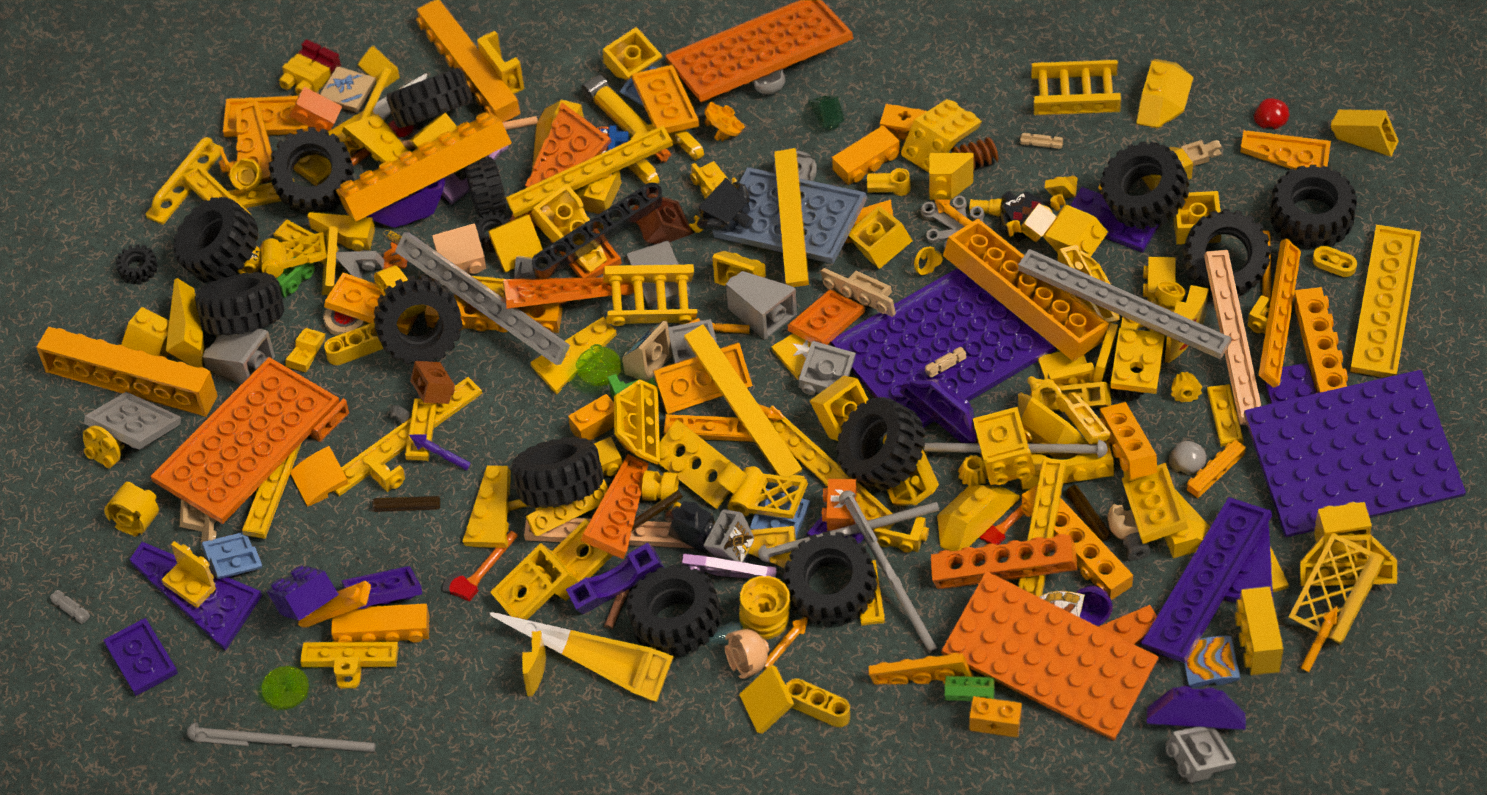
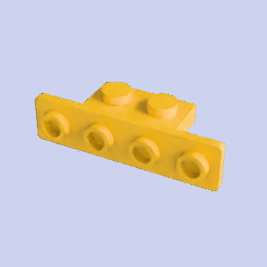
M603 479L597 491H594L592 495L586 496L580 501H574L568 505L563 504L560 507L535 508L536 511L526 516L535 537L598 507L608 490L605 480Z

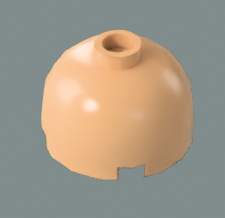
M747 629L736 630L725 636V640L729 639V645L725 646L726 657L732 670L735 671L737 668L742 674L738 677L745 679L759 673L767 662L769 652L767 641L762 639L753 630Z

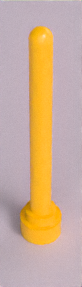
M385 67L382 70L360 120L371 116L390 76L391 69L389 67ZM352 136L346 137L345 145L352 150H359L361 148L355 143L356 140Z

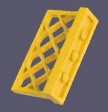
M1332 533L1289 618L1319 632L1320 625L1318 619L1323 618L1327 613L1316 616L1312 603L1326 599L1331 611L1332 606L1329 598L1343 594L1345 604L1343 608L1338 609L1337 613L1340 612L1337 618V625H1333L1327 638L1341 645L1385 562V557ZM1336 540L1345 545L1347 553L1333 557L1330 548ZM1348 547L1354 549L1355 551L1349 552ZM1329 552L1330 558L1325 560ZM1362 553L1369 557L1365 565L1355 568L1351 555ZM1349 557L1352 569L1338 573L1335 560ZM1332 562L1336 574L1322 578L1320 573L1321 566ZM1362 570L1361 574L1358 577L1357 571ZM1354 572L1356 578L1355 585L1344 589L1340 577ZM1317 573H1318L1319 580L1314 581V579H1315V577H1316V575H1317ZM1337 578L1341 590L1327 594L1324 582ZM1321 583L1325 595L1311 600L1309 594L1310 587ZM1351 591V593H1350V595H1349V597H1348V599H1347L1345 593ZM1307 595L1308 601L1303 602L1305 596ZM1310 604L1314 617L1302 619L1296 616L1301 606ZM1315 620L1317 626L1310 623V621Z

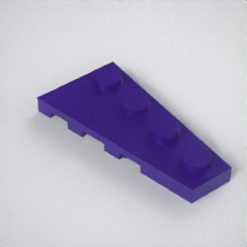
M1269 522L1226 594L1227 601L1236 602L1237 599H1240L1241 590L1261 587H1270L1273 598Z

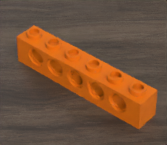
M1057 534L1051 538L1035 537L1030 541L1020 542L1014 540L1002 545L987 544L980 548L965 547L959 551L952 552L943 550L938 552V554H931L932 581L937 589L979 584L986 571L1004 580L1077 570L1075 543L1071 535ZM1055 551L1052 556H1046L1048 552ZM1032 554L1029 559H1022L1025 555ZM1008 557L1006 562L999 563L1002 558ZM979 561H985L983 565L976 566ZM962 564L960 568L953 569L955 565Z

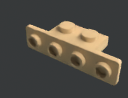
M826 268L821 270L823 284L826 288L833 289L847 298H852L865 306L872 307L882 314H887L891 317L896 314L893 300L888 297L892 293L891 286L858 271H855L849 278H845Z
M181 499L180 527L202 531L201 544L202 542L216 539V531L214 530L216 520Z

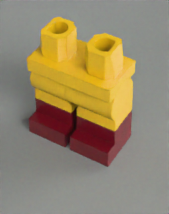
M305 39L301 44L302 49L282 67L284 74L279 79L281 88L289 90L293 85H296L295 90L298 96L304 87L317 93L330 79L337 66L341 67L338 53L325 47L322 48L321 45Z

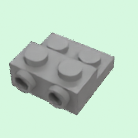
M711 319L668 327L674 363L696 356L684 339V335L703 324L717 343Z
M812 341L799 377V388H802V391L808 395H814L815 392L821 393L842 376L849 377L856 353Z
M1196 727L1173 732L1166 743L1167 754L1175 758L1178 763L1179 774L1182 777L1186 776L1189 783L1209 779L1214 772L1232 769L1236 764L1235 759L1213 727Z

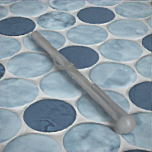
M1098 440V444H1028L1031 453H1098V458L1106 455L1108 450L1106 443L1102 440ZM925 443L924 452H981L979 443Z
M849 490L842 492L839 496V503L847 506L929 653L937 650L935 643L902 587L899 577L893 571L877 542L878 539L854 499L856 494Z
M937 502L868 520L867 522L871 529L937 512L939 507ZM857 524L828 532L831 535H835L836 532L844 533V537L861 531ZM823 533L817 534L816 536H817V537L823 536ZM810 537L777 545L773 548H766L764 544L759 548V558L764 562H770L769 557L791 552L794 549L798 550V544L803 540L808 542Z
M198 723L191 724L187 729L188 737L192 741L245 746H249V742L292 744L291 747L307 746L374 753L376 743L199 728Z

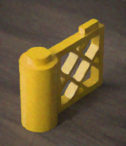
M324 232L281 243L277 239L270 238L264 240L260 246L262 272L272 274L276 278L283 273L285 268L309 262L314 263L327 258Z
M754 466L744 468L743 471L748 476L737 491L732 494L728 503V509L730 511L742 512L744 517L748 516L749 513L793 519L807 488V479L804 476L792 474L790 477L763 474L759 468ZM768 482L778 484L777 487L769 491L766 490ZM791 486H799L798 490L790 494L786 490ZM783 491L784 497L776 501L772 499L771 496ZM767 498L771 502L764 507L758 506L759 502ZM787 502L791 503L789 510L779 509V506Z

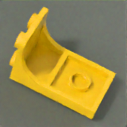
M946 99L914 120L901 150V155L929 173V153H949L958 141L977 130L982 120L978 119L972 112L959 107L956 102Z
M1018 407L973 418L990 486L995 484L1002 485L1010 480L1025 479L1030 475L1036 474Z

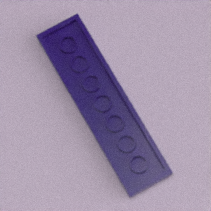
M1228 497L1142 641L1144 649L1183 663L1187 662L1272 517L1271 510Z

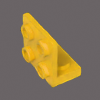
M1061 351L1038 358L1044 379H1051L1058 386L1094 382L1095 368L1092 362H1086L1084 355L1074 362Z
M174 541L171 547L177 565L162 579V583L198 608L216 590L213 581L214 576L209 569L210 564L202 556H195L186 545H179Z

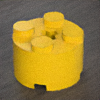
M127 481L105 506V516L109 521L113 519L117 523L115 528L132 536H138L139 533L142 535L159 513V508L155 501L156 495L150 490L144 491Z

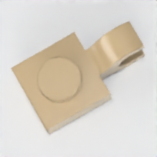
M1200 140L1181 146L1192 160L1193 166L1209 162V156L1212 158L1221 155L1219 149L1222 148L1219 140L1205 145Z

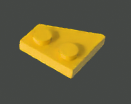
M787 526L751 530L754 541L748 553L759 558V548L764 544L766 548H773L777 545L795 541V527ZM791 552L769 557L770 563L785 568L786 561H791L789 556Z

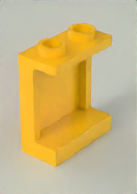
M493 31L477 39L479 51L511 92L515 94L523 90L524 83L521 64L517 58L507 62L503 61L497 32Z

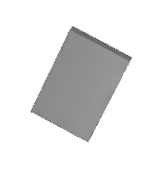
M669 241L627 253L630 265H679ZM676 282L665 283L666 302L679 298L678 284ZM643 283V296L647 306L657 305L656 284ZM687 285V294L689 295L690 289Z

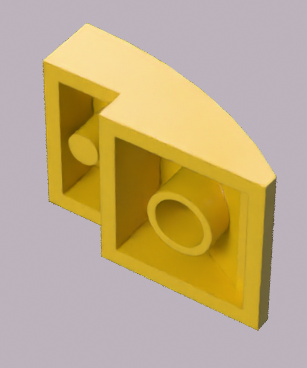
M1191 285L1186 303L1177 301L1174 313L1203 324L1207 311L1209 289ZM1167 336L1165 362L1170 363L1189 345Z

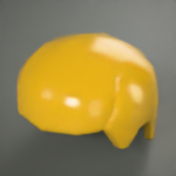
M246 158L236 162L230 170V180L233 186L241 191H251L257 188L262 181V170L258 163Z

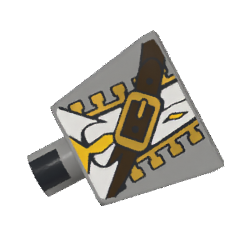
M723 509L703 546L716 558L747 563L751 558L748 551L754 541V536L742 512Z

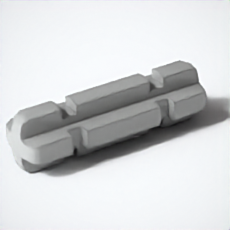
M56 590L51 594V601L55 605L60 606L71 617H76L75 620L79 623H85L89 619V612L82 607L80 608V605L68 596H64L65 594L60 590Z

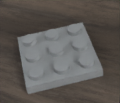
M129 392L114 398L85 415L84 424L102 427L116 440H120L136 449L143 448L179 426L181 422L180 416Z

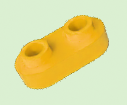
M1328 246L1318 247L1314 251L1313 263L1316 267L1342 277L1352 276L1356 272L1357 261L1352 255Z

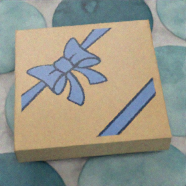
M337 66L320 95L341 105L343 109L358 113L375 85L376 80L375 77Z

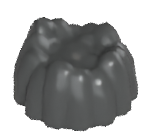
M392 405L390 409V417L396 418L401 424L411 418L410 413L398 405Z

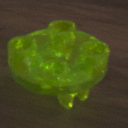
M594 344L578 358L576 362L579 378L587 384L607 386L609 384L608 377L617 374L618 377L621 372V359L614 350L602 347L600 344Z
M278 667L270 671L264 678L261 686L262 695L265 701L274 709L293 708L307 699L309 681L305 673L297 667Z

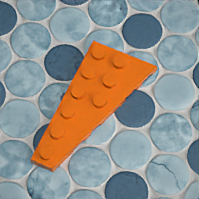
M561 102L558 115L551 125V131L543 143L533 166V172L530 178H528L525 187L528 188L600 155L612 142L611 138ZM533 210L526 212L518 217H514V215L512 214L510 221H513L527 214L531 218Z
M603 277L503 279L506 309L548 303H566L572 300L612 295V287L609 283H603ZM632 283L620 284L621 295H631L634 293V285Z

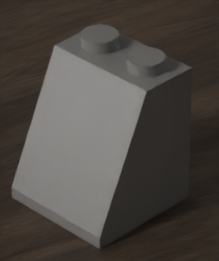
M744 271L731 277L726 283L728 309L746 325H750V328L764 340L797 315L796 289L793 286Z
M257 329L256 331L245 332L239 335L217 336L211 347L205 350L203 360L206 369L242 385L268 357L274 359L275 354L269 332Z

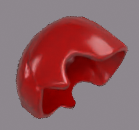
M1274 98L1265 99L1256 109L1254 114L1255 122L1264 129L1267 127L1278 129L1286 125L1290 116L1289 108L1281 100Z

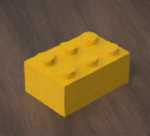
M1270 587L1241 590L1240 599L1236 600L1237 612H1235L1236 626H1241L1242 632L1239 633L1240 646L1245 647L1246 653H1243L1245 668L1249 667L1251 675L1280 672L1283 645Z

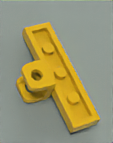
M303 642L301 665L302 667H334L336 682L339 688H357L361 680V667H396L399 649L398 642ZM347 676L353 678L350 682H345L344 679Z

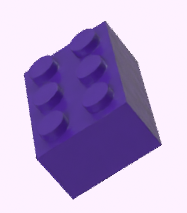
M303 565L293 569L290 572L291 575L286 579L280 578L271 584L272 588L266 591L281 615L299 621L339 595L324 570L308 566L303 567Z

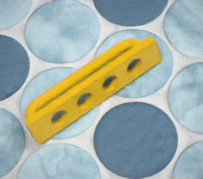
M208 137L200 140L156 193L151 208L146 212V217L159 224H165L192 191L183 181L182 176L198 165L208 171L220 157L219 149H223V147L215 144ZM206 156L209 158L206 163L198 162L200 157ZM178 186L185 188L181 193L173 192L174 188ZM165 201L172 202L169 208L161 207V204Z

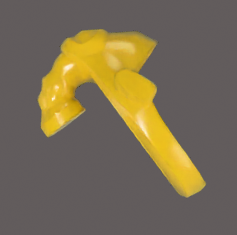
M934 247L922 248L917 253L914 261L916 273L920 275L933 273L934 268L942 263L943 256L940 252L935 251ZM920 257L923 260L927 258V263L922 269L919 268L918 264Z
M1033 376L1027 379L1031 389L1030 396L1039 402V392L1046 387L1054 389L1057 397L1062 395L1059 386L1051 379L1045 378L1042 380L1036 379ZM1056 401L1051 405H1045L1050 410L1058 407Z

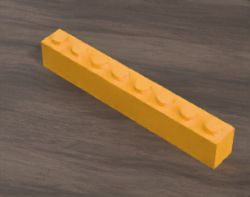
M434 0L417 8L418 18H416L419 28L426 30L429 41H434L439 54H444L449 67H454V69L460 68L463 71L470 92L475 94L477 103L480 106L483 105L488 114L492 113L502 123L519 115L518 99L442 2Z

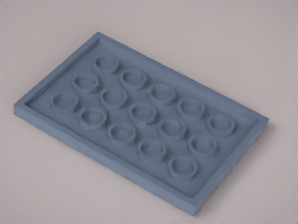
M747 167L739 183L744 184L750 197V212L747 215L754 219L753 224L747 230L739 224L730 232L726 230H713V235L716 238L783 253L776 173ZM799 178L806 256L809 259L834 264L868 199L867 194Z

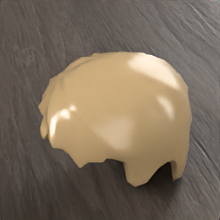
M1113 504L1109 509L1108 523L1114 536L1123 540L1126 536L1139 532L1132 510L1126 511L1122 505Z

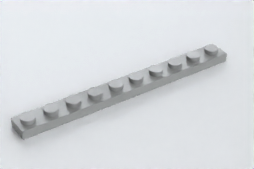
M403 233L396 248V253L430 277L440 281V284L445 285L450 291L555 365L562 364L570 347L567 342L518 308L506 309L504 298L411 233Z
M1031 249L1027 251L1018 264V270L1216 358L1221 359L1231 343V337Z

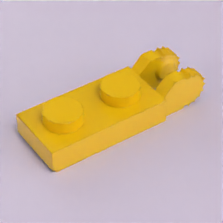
M1073 392L1069 393L1068 397L1065 395L1057 397L1056 403L1060 411L1065 412L1089 444L1098 443V440L1107 441L1111 435L1109 430L1078 394Z

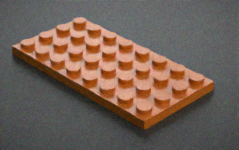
M799 0L665 56L667 63L673 65L677 75L699 101L702 102L721 93L729 92L743 84H748L755 79L767 76L772 72L787 68L789 65L804 61L835 46L843 45L853 39V34L822 0Z
M268 357L151 475L152 482L221 524H224L313 432L312 429L340 402L339 397Z
M987 571L941 653L945 656L950 653H963L969 667L986 677H992L994 681L1114 741L1159 658Z

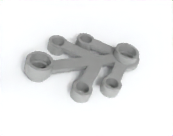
M956 196L953 199L954 208L967 217L965 210L967 207L966 199L963 196ZM959 201L963 202L962 205H956ZM926 202L921 207V214L924 219L929 221L936 219L951 228L950 230L940 232L937 229H930L927 232V239L930 243L935 244L939 241L947 240L949 236L964 227L946 214H939L934 202ZM979 206L973 207L970 211L971 218L974 221L979 219L983 222V209ZM975 212H981L979 216H974ZM933 234L937 235L936 238H930Z

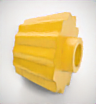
M1181 372L1173 380L1171 396L1174 397L1175 401L1192 402L1197 400L1198 396L1202 394V385L1192 373Z
M977 455L966 457L958 469V478L962 480L963 484H968V486L985 484L986 479H988L982 457Z

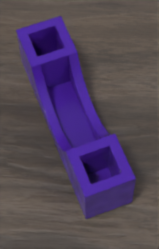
M646 543L628 553L625 560L612 570L599 576L585 578L567 588L566 591L576 610L581 614H585L635 586L640 579L644 580V576L649 572L654 573L657 571V568H665L655 549L649 543Z

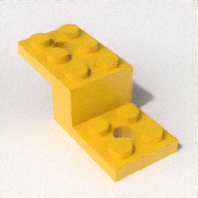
M1122 316L1110 388L1156 394L1166 335L1151 328H1148L1150 331L1137 330L1140 327L1146 326ZM1133 367H1139L1142 369V371L1139 373H1134L1130 369Z
M585 519L553 551L540 543L491 591V594L511 617L528 620L553 594H557L567 601L570 598L566 591L567 588L585 578L592 577L613 556L581 541L590 521ZM585 546H588V554L584 557H580L581 549ZM523 587H526V595L522 598H518L519 590Z

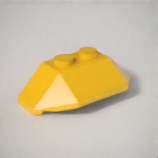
M1159 59L1152 60L1142 92L1136 124L1159 128L1182 114L1185 110L1193 76L1175 62Z
M1078 245L1058 250V262L1110 284L1099 263L1081 251ZM1076 296L1109 324L1119 320V314Z
M639 379L614 396L615 436L626 450L655 464L660 463L658 387Z
M1022 392L1018 394V410L1027 442H1033L1034 444H1089L1071 424L1038 400ZM1043 453V454H1044V455H1048V454H1049V455L1052 456L1053 458L1058 459V458H1073V457L1077 456L1079 453Z
M885 435L883 438V444L885 443L887 435ZM923 449L921 451L923 454L921 461L918 460L917 468L914 472H910V477L906 481H900V485L887 489L894 505H917L937 489L939 483Z
M968 486L937 515L940 546L944 550L951 552L969 547L1020 499V496L1000 486Z
M1371 534L1339 535L1375 554L1378 553L1385 557V562L1373 584H1397V559ZM1331 535L1322 536L1300 561L1301 586H1305ZM1336 540L1330 548L1333 557L1347 553L1345 545ZM1348 547L1349 552L1355 551L1354 549ZM1329 552L1325 560L1330 558ZM1362 553L1351 555L1355 568L1365 565L1369 558ZM1349 557L1335 560L1338 573L1352 569ZM1332 562L1321 566L1320 573L1322 578L1336 574ZM1362 570L1357 571L1358 577L1361 574ZM1354 572L1340 577L1342 585H1355L1356 583ZM1317 573V575H1316L1314 581L1319 580L1318 573ZM1337 578L1324 582V585H1340ZM1318 583V584H1315V585H1312V586H1322V585H1321V583Z

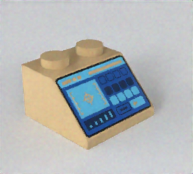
M662 321L647 330L636 341L634 346L624 354L622 362L626 375L648 382L654 376L652 370L661 368L672 356L668 323L666 321Z

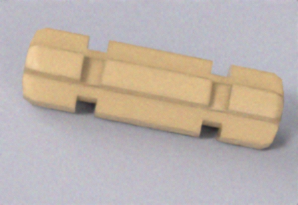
M1022 133L1020 143L1023 145L1032 144V146L1060 149L1063 146V138L1055 136L1051 138V136L1038 134L1032 136L1029 133Z
M962 347L954 349L953 353L949 352L936 359L935 363L931 362L926 365V374L929 377H934L939 374L938 371L943 372L955 365L956 361L961 362L966 359V352Z

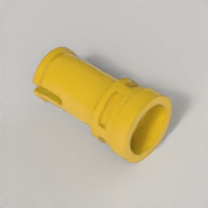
M971 199L970 211L973 207L979 206L986 214L1000 216L1002 212V199Z

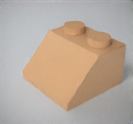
M475 223L432 235L435 251L466 273L477 274L486 269L485 258Z

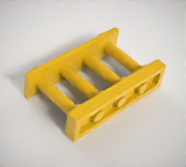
M1118 60L1032 63L1031 79H1039L1040 96H1034V115L1120 112L1121 93H1113L1111 77L1117 76ZM1103 76L1104 93L1091 94L1090 77ZM1081 77L1083 94L1070 95L1069 78ZM1047 78H1060L1061 95L1048 96Z
M693 264L605 266L603 283L611 285L613 311L607 312L606 324L622 326L624 324L661 323L666 321L667 323L683 325L695 320L697 309H689L687 283L692 282L694 274ZM666 282H676L678 284L680 309H666ZM632 283L634 285L635 310H622L620 284ZM643 283L656 284L658 310H644Z

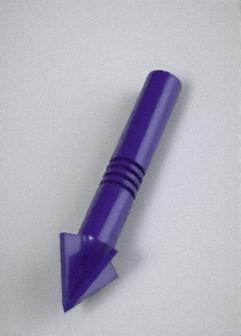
M427 434L409 435L418 450L423 447L460 468L468 470L471 462L427 440Z

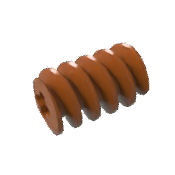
M986 137L984 142L980 139L977 140L976 145L974 142H969L968 146L962 144L959 149L953 147L951 153H973V170H975V163H978L982 168L984 160H986L988 165L992 164V158L998 163V152L990 137Z

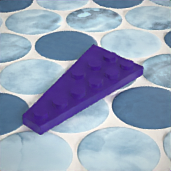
M141 542L130 558L131 564L225 651L262 597L261 591L228 577L217 579L210 570L214 576L213 581L216 590L196 608L162 583V579L177 565L173 554Z

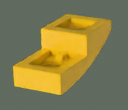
M305 328L295 340L294 350L286 358V367L307 372L325 339V333Z

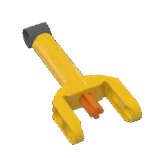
M598 75L581 85L584 96L589 101L594 100L623 131H628L631 140L654 130L653 124L648 125L609 88L606 79L602 75ZM686 130L668 133L671 140L682 147L695 161L704 156L702 146ZM664 149L654 155L661 162H667L671 153ZM645 158L628 166L645 184L660 183L655 168Z

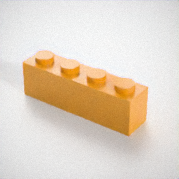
M410 604L354 609L332 618V637L334 642H399L404 640L421 642L423 639H429L427 604Z

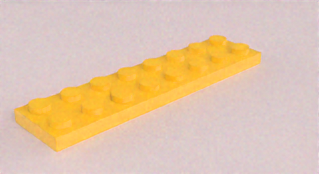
M1376 225L1350 372L1384 378L1397 375L1421 235L1420 231Z

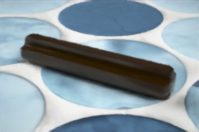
M1077 485L1068 487L1066 492L1068 497L1094 534L1102 542L1110 539L1111 532Z
M439 496L374 498L372 501V508L375 512L435 510L441 507Z

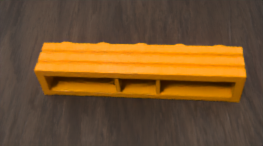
M1236 439L1232 443L1229 442L1222 452L1219 451L1216 454L1215 459L1208 461L1204 469H1200L1194 478L1188 480L1187 491L1196 498H1199L1245 455L1246 447Z

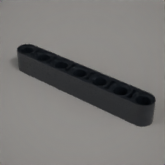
M657 183L644 185L538 252L532 258L534 275L539 279L549 278L659 208L663 202L661 186ZM649 194L658 195L656 198L647 197ZM632 205L639 206L636 210H631L629 207ZM613 217L621 218V220L617 222H614L611 219ZM596 228L603 230L601 233L592 232ZM577 240L584 241V243L581 245L574 244V242ZM558 252H565V253H566V254H565L564 256H562V257L556 256V253H558ZM541 263L547 264V267L543 269H540L537 266Z

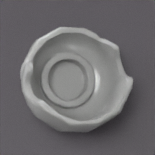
M780 69L767 76L753 80V83L758 92L767 95L774 94L782 89L785 84V76L783 70Z
M1182 441L1170 453L1169 465L1175 472H1184L1186 475L1195 474L1205 466L1207 455L1201 445L1192 441Z

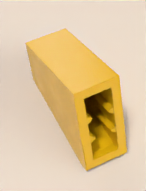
M1338 110L1331 121V129L1338 140L1392 157L1399 142L1386 110Z

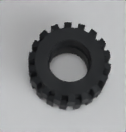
M489 157L466 166L467 183L477 214L481 216L482 214L487 215L489 212L495 213L505 210L506 198L495 160Z

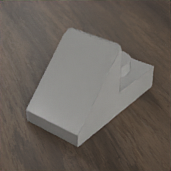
M377 251L336 252V258L352 276L362 278L363 269L373 271L384 267L385 260Z

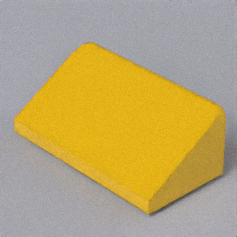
M374 46L366 52L358 63V66L365 73L375 77L376 83L382 70L385 67H389L391 73L384 88L400 78L398 68Z

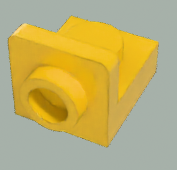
M1076 176L1045 180V189L1052 196L1061 194L1063 198L1076 197L1078 179Z
M1262 295L1249 313L1248 327L1256 333L1265 334L1269 315V298Z
M376 459L368 463L370 475L387 492L393 488L400 487L405 480L404 470L400 465L390 471L385 464L381 465Z

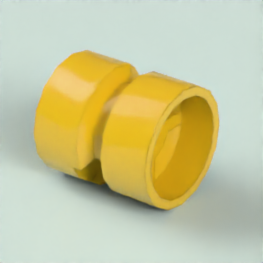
M1161 280L1157 284L1154 292L1155 297L1152 298L1151 302L1174 312L1177 301H1183L1186 291L1176 282Z
M645 470L642 482V500L656 501L660 498L662 501L677 491L679 485L678 473L665 472L663 475H660L658 471Z

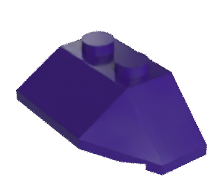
M445 177L366 217H372L373 221L394 228L400 225H408L412 221L421 218H428L434 214L441 198Z
M938 379L909 380L903 383L900 389L901 394L959 442L975 443L977 438L973 422L974 411L965 398L957 396L948 384L942 383Z
M1188 686L1173 687L1147 707L1148 724L1246 730L1245 713L1222 690L1214 688L1192 689Z

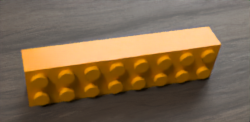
M482 113L476 117L477 120L471 123L464 122L457 126V130L451 133L444 132L437 137V140L431 143L430 141L424 142L418 146L419 149L413 152L406 151L399 155V159L393 162L386 161L379 165V169L373 172L371 170L366 171L360 175L359 179L342 183L340 185L341 188L336 191L346 212L355 221H358L511 144L502 121L492 113Z
M976 219L948 237L943 256L1073 362L1103 342L1109 323L1073 294L1019 271L1018 264L1024 255L981 220Z
M48 327L36 347L47 373L122 394L129 392L141 399L207 417L218 396L210 371L203 367L197 368L181 361L168 360L163 356H153L141 350L135 351L123 345L110 344L102 339L96 340L88 338L83 334L70 333L62 328Z

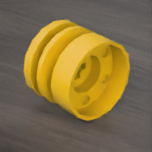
M758 576L745 583L740 592L739 623L742 629L753 630L762 639H771L779 636L786 629L789 620L790 594L786 585L779 579L771 576Z

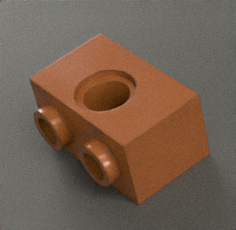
M415 361L410 381L423 403L449 404L451 395L455 391V385L440 362Z

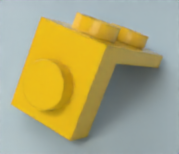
M918 516L915 519L910 535L882 528H875L873 532L878 539L879 546H893L909 553L912 551L919 552L922 541L926 542L928 538L929 528L926 527V518Z

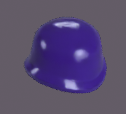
M1088 586L1076 591V593L1084 594L1080 618L1096 626L1101 625L1109 618L1113 610V604L1106 591L1097 586Z

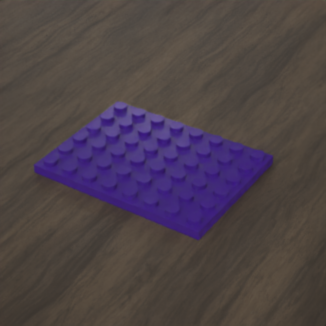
M959 268L895 303L896 314L893 317L879 312L840 334L830 342V346L856 353L851 371L875 399L878 397L890 398L914 411L917 417L921 419L923 428L934 422V420L900 393V389L905 381L938 379L940 382L948 384L957 396L970 401L1036 363L1038 358L1056 351L1055 346ZM962 347L966 352V359L961 362L956 361L955 365L943 372L938 371L939 374L934 377H929L926 374V365L931 362L935 363L936 359L949 352L953 353L954 349Z
M1422 370L1244 410L1243 415L1285 538L1314 531L1318 509L1326 506L1335 507L1346 505L1350 502H1365L1369 518L1462 497L1466 494Z

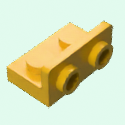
M714 161L701 168L696 163L691 165L692 173L690 178L694 185L701 187V192L705 199L727 178Z

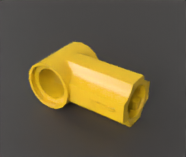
M904 168L894 169L891 173L867 174L868 193L893 192L897 196H905L911 190L910 175Z

